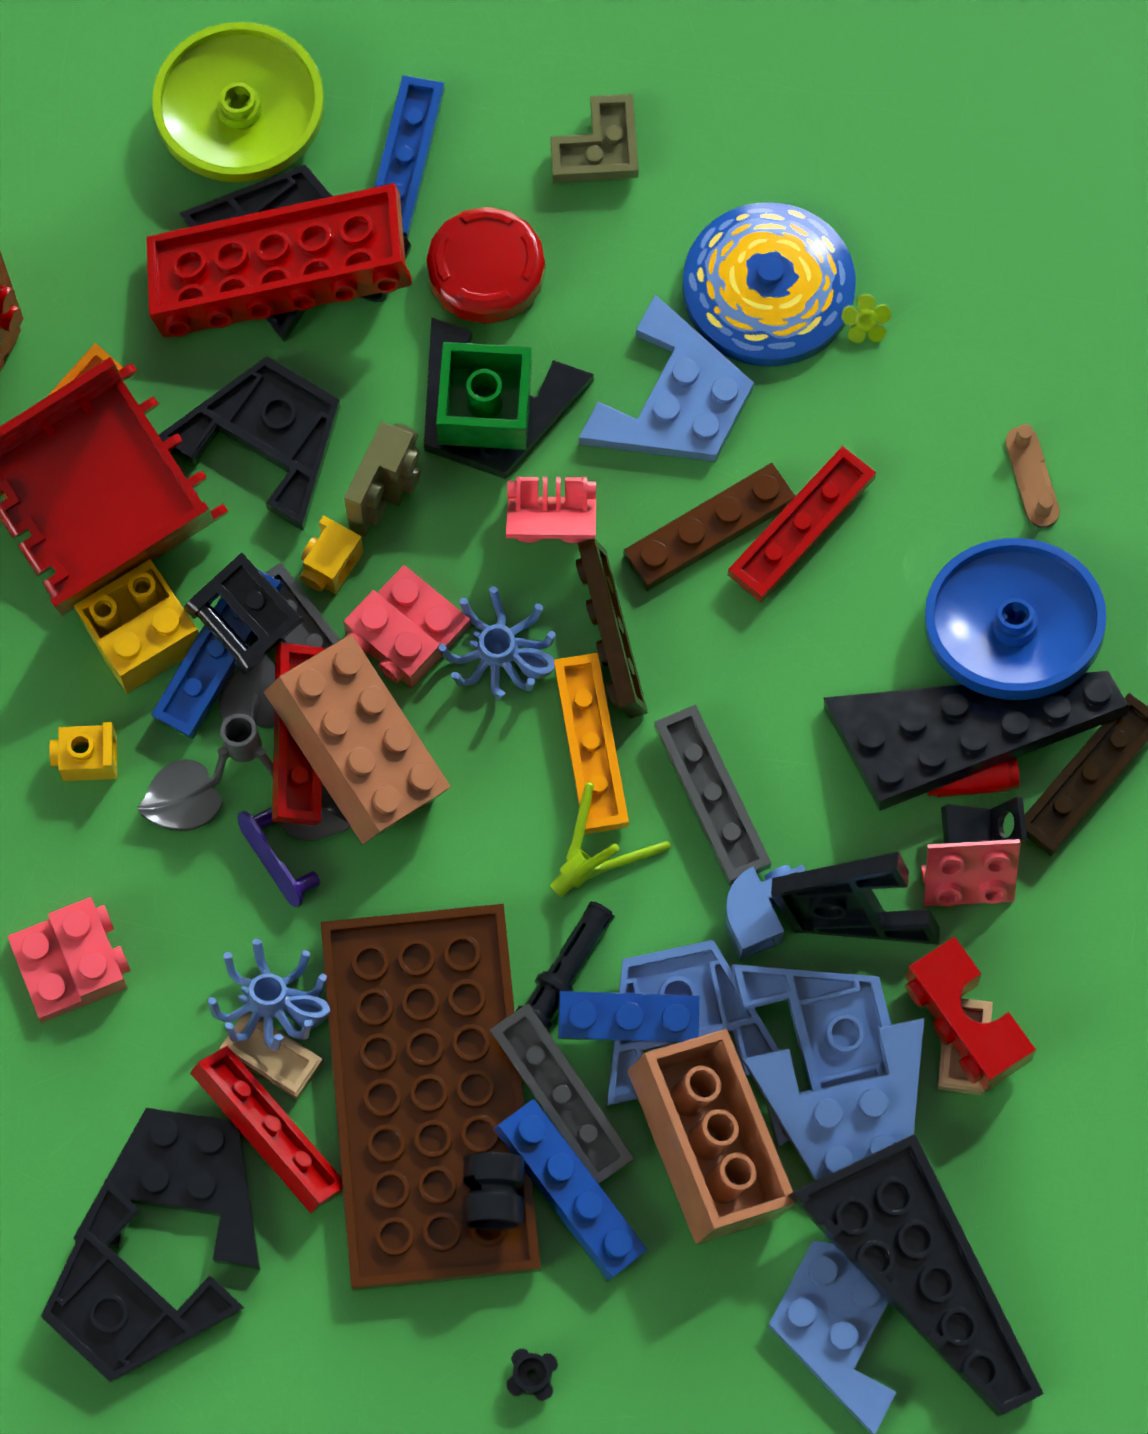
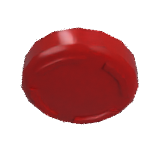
M491 207L464 210L445 221L432 237L426 258L430 288L442 307L462 320L482 324L506 321L526 310L540 293L545 274V258L542 243L530 224L510 211Z

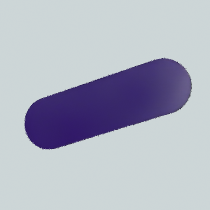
M268 808L254 816L247 811L238 813V824L243 835L286 900L293 907L302 905V894L319 886L320 879L312 871L294 880L285 864L279 861L267 843V837L262 829L276 823L272 821V808Z

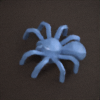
M492 586L489 588V593L497 616V623L489 626L480 620L471 610L467 598H461L459 601L463 613L471 619V623L483 631L482 633L474 632V636L479 642L470 641L471 647L478 650L457 656L451 654L442 643L438 648L444 659L456 664H465L478 658L482 659L469 678H462L457 672L451 673L452 679L458 686L476 684L488 665H490L491 692L496 700L501 701L505 696V692L499 687L500 667L503 666L517 687L525 691H532L535 679H543L555 669L553 657L538 649L550 647L556 634L551 630L545 640L541 641L515 638V634L538 621L543 606L535 604L529 617L508 628L505 626L506 614L501 602L499 589ZM518 646H523V647H528V648H521V649H519ZM511 661H514L522 673L528 677L526 682L519 676Z
M254 939L252 941L254 957L261 972V975L256 976L254 979L244 978L237 972L231 952H225L223 955L229 976L237 984L242 985L241 991L244 995H239L238 999L244 1005L230 1014L220 1011L215 998L210 997L208 1005L211 1015L223 1022H233L247 1012H253L241 1034L236 1033L232 1023H225V1028L232 1042L249 1039L259 1019L263 1018L265 1044L271 1050L277 1052L280 1049L284 1036L276 1034L273 1038L274 1017L278 1019L286 1032L295 1039H308L310 1030L318 1027L327 1019L330 1013L329 1005L325 1000L318 998L323 993L327 976L321 974L318 977L315 989L308 992L286 988L287 984L297 980L305 972L310 952L302 950L297 967L289 975L281 978L271 974L265 960L262 941ZM283 1011H285L288 1014V1016L296 1025L302 1027V1029L296 1030Z

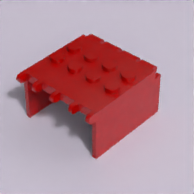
M111 357L0 426V496L5 493L8 498L0 503V519L13 539L21 536L28 530L32 536L21 542L18 547L37 576L51 568L55 570L56 573L44 580L42 584L51 597L50 601L62 616L75 609L73 605L149 559L153 562L229 512L224 504L210 511L206 503L200 500L193 488L207 479L204 472L200 471L188 479L185 477L169 452L179 446L183 440L179 434L173 435L164 442L161 440L146 417V414L155 409L159 403L155 397H151L138 405L124 383L125 380L137 373V369L131 363L118 371Z

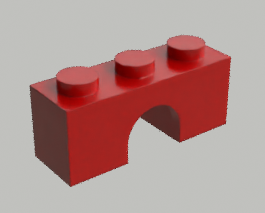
M954 936L908 967L906 975L908 983L905 984V988L913 1002L919 1008L925 1005L935 1020L932 1022V1026L940 1040L945 1045L952 1043L962 1058L959 1059V1064L967 1078L974 1084L979 1081L987 1091L1030 1063L1036 1049L1010 1012L989 1023L976 1022L964 1013L960 999L978 986L981 972Z

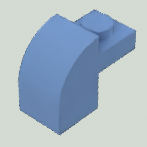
M789 865L778 867L766 874L764 877L765 881L763 882L760 881L753 866L740 874L732 884L726 903L725 927L740 961L782 943L784 929L774 910V907L778 905L771 896L772 878L806 871L803 865L793 869Z

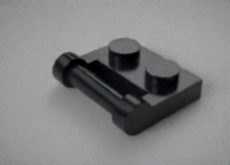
M242 552L184 606L185 611L193 619L198 617L236 659L235 666L243 674L252 671L274 647L304 621ZM221 596L257 635L259 639L251 647L241 639L211 606L216 598Z

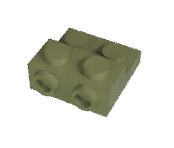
M381 421L344 496L349 530L366 537L371 524L377 526L380 523L387 506V501L400 506L405 494H412L416 489L421 475V470L417 469L420 451L415 447L418 433L412 428L399 423L392 426Z

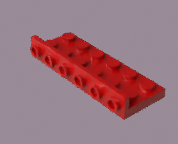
M395 183L146 236L149 315L163 337H181L190 332L210 328H224L233 323L252 319H266L272 315L295 310H309L314 306L338 301L348 302L357 297L376 293H390L412 285V276L405 264L400 192Z

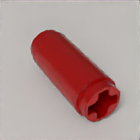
M1017 758L927 792V795L942 798L1009 792L1010 789L1019 788Z

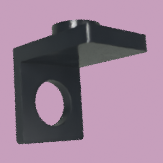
M1014 797L992 809L951 804L941 807L944 844L1020 839L1021 843L1027 841L1022 797ZM1011 812L1014 817V828L1011 835L1006 837L1003 824L1006 815Z

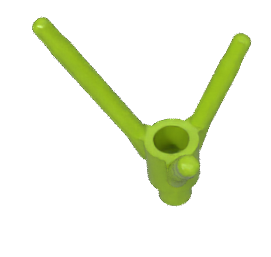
M588 782L584 787L572 843L566 855L568 861L560 868L561 874L550 886L559 896L563 897L573 887L579 888L588 879L603 872L669 850L671 845L668 841H664L608 860L618 853L620 849L617 844H613L591 858L581 849L594 785Z

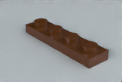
M771 462L624 549L623 556L648 591L780 513L793 500L795 494Z

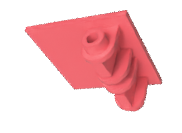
M516 477V481H507L506 538H516L524 543H533L541 539H561L567 543H579L586 539H596V482H587V477H565V497H561V477H556V497H548V478L543 477V497H539V477Z
M1020 839L927 845L926 865H921V881L924 884L923 906L950 907L961 904H997L1015 901Z

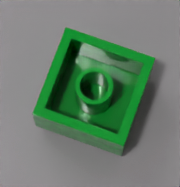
M443 342L436 421L438 445L526 450L532 380V347Z

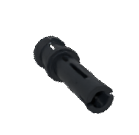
M589 902L582 918L563 945L554 963L548 971H543L537 975L534 981L537 986L525 1003V1005L530 1004L549 1034L553 1029L551 1022L559 1011V992L574 991L572 985L615 918L607 907L597 902Z

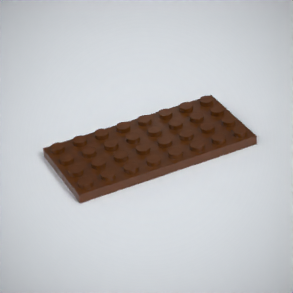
M504 904L321 922L324 969L327 976V1003L330 1008L328 1017L352 1291L541 1271L532 1180L525 1171L524 1186L517 1189V1194L523 1197L522 1227L508 1230H482L462 1225L463 1196L470 1193V1189L463 1185V1157L483 1152L511 1153L494 1131V1128L524 1106L521 1075L490 1031L491 1028L515 1012Z

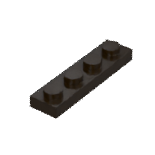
M596 539L579 542L577 544L581 558L576 560V568L583 585L588 584L591 599L586 600V607L591 622L594 626L598 625L602 640L597 641L596 646L602 664L605 667L609 666L612 681L607 682V690L610 700L615 708L619 707L630 718L647 714L648 711L607 551Z
M1130 692L1125 697L1128 703V715L1102 724L1025 814L1027 838L1051 857L1148 743V706Z

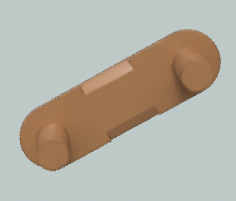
M1022 424L1019 427L1013 428L1007 434L1005 441L1007 452L1028 520L1035 526L1049 527L1059 517V505L1046 468L1038 436L1030 425Z

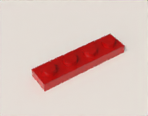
M842 446L728 569L727 576L762 603L875 480L876 472Z
M281 642L275 648V680L322 652L324 647ZM274 709L272 821L316 826L321 822L322 782Z
M228 1046L209 1055L195 1065L190 1074L310 1213L322 1207L343 1191L341 1176Z

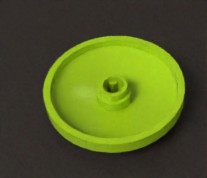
M229 22L200 30L186 38L172 50L156 76L152 94V108L156 127L164 145L182 165L199 175L213 180L249 182L267 178L283 171L295 163L308 150L321 127L324 114V93L321 77L313 59L292 37L263 24Z

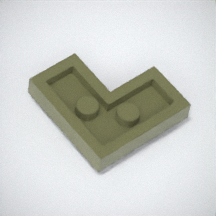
M633 94L590 96L592 134L550 137L553 183L638 178Z

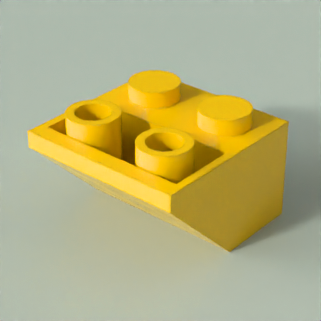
M151 559L73 605L100 654L126 694L183 660L199 634L197 627Z

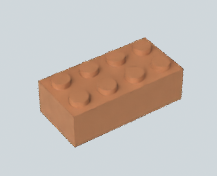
M352 634L279 676L264 691V694L362 845L431 803L451 787Z
M727 1029L646 1052L627 1071L695 1245L778 1219L796 1204L788 1196L793 1190Z

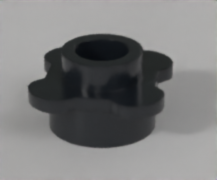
M526 1349L516 1350L511 1357L514 1365L513 1374L506 1384L509 1393L513 1396H520L523 1393L535 1395L540 1401L549 1399L553 1394V1387L550 1384L552 1373L558 1368L555 1356L550 1353L541 1356L536 1353H529ZM534 1370L537 1373L535 1379L528 1377L529 1371Z

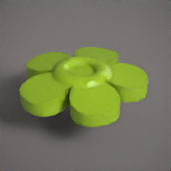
M863 294L857 298L859 311L853 306H847L842 311L843 323L852 325L848 329L847 335L854 343L863 342L866 338V332L872 342H880L886 336V330L881 324L890 321L892 316L890 308L885 304L875 307V299L870 294Z

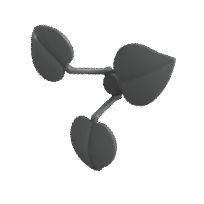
M267 655L247 674H243L237 668L221 692L219 710L224 721L220 728V735L224 746L217 751L219 757L214 775L210 778L205 766L192 760H178L168 764L154 777L144 799L137 808L142 817L159 827L176 831L194 830L210 823L222 808L221 796L213 787L220 783L227 758L229 757L237 762H249L258 758L273 777V762L267 756L265 749L262 748V741L257 726L262 728L274 727V708L264 694V691L275 681V665ZM323 783L321 822L316 826L279 822L282 829L288 835L303 841L321 840L350 828L349 823Z

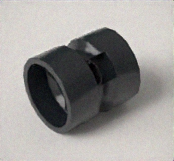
M483 1152L464 1156L463 1185L470 1189V1193L463 1196L462 1225L482 1230H508L522 1227L523 1197L517 1194V1189L524 1186V1157L501 1152Z

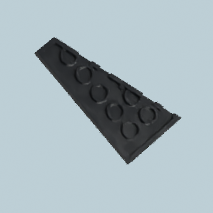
M1109 671L1084 673L1077 681L1056 693L1028 700H1007L989 697L975 692L962 684L824 697V708L879 811L1128 715V703Z
M915 1134L788 1194L800 1209L997 1416L1004 1415L1044 1394Z

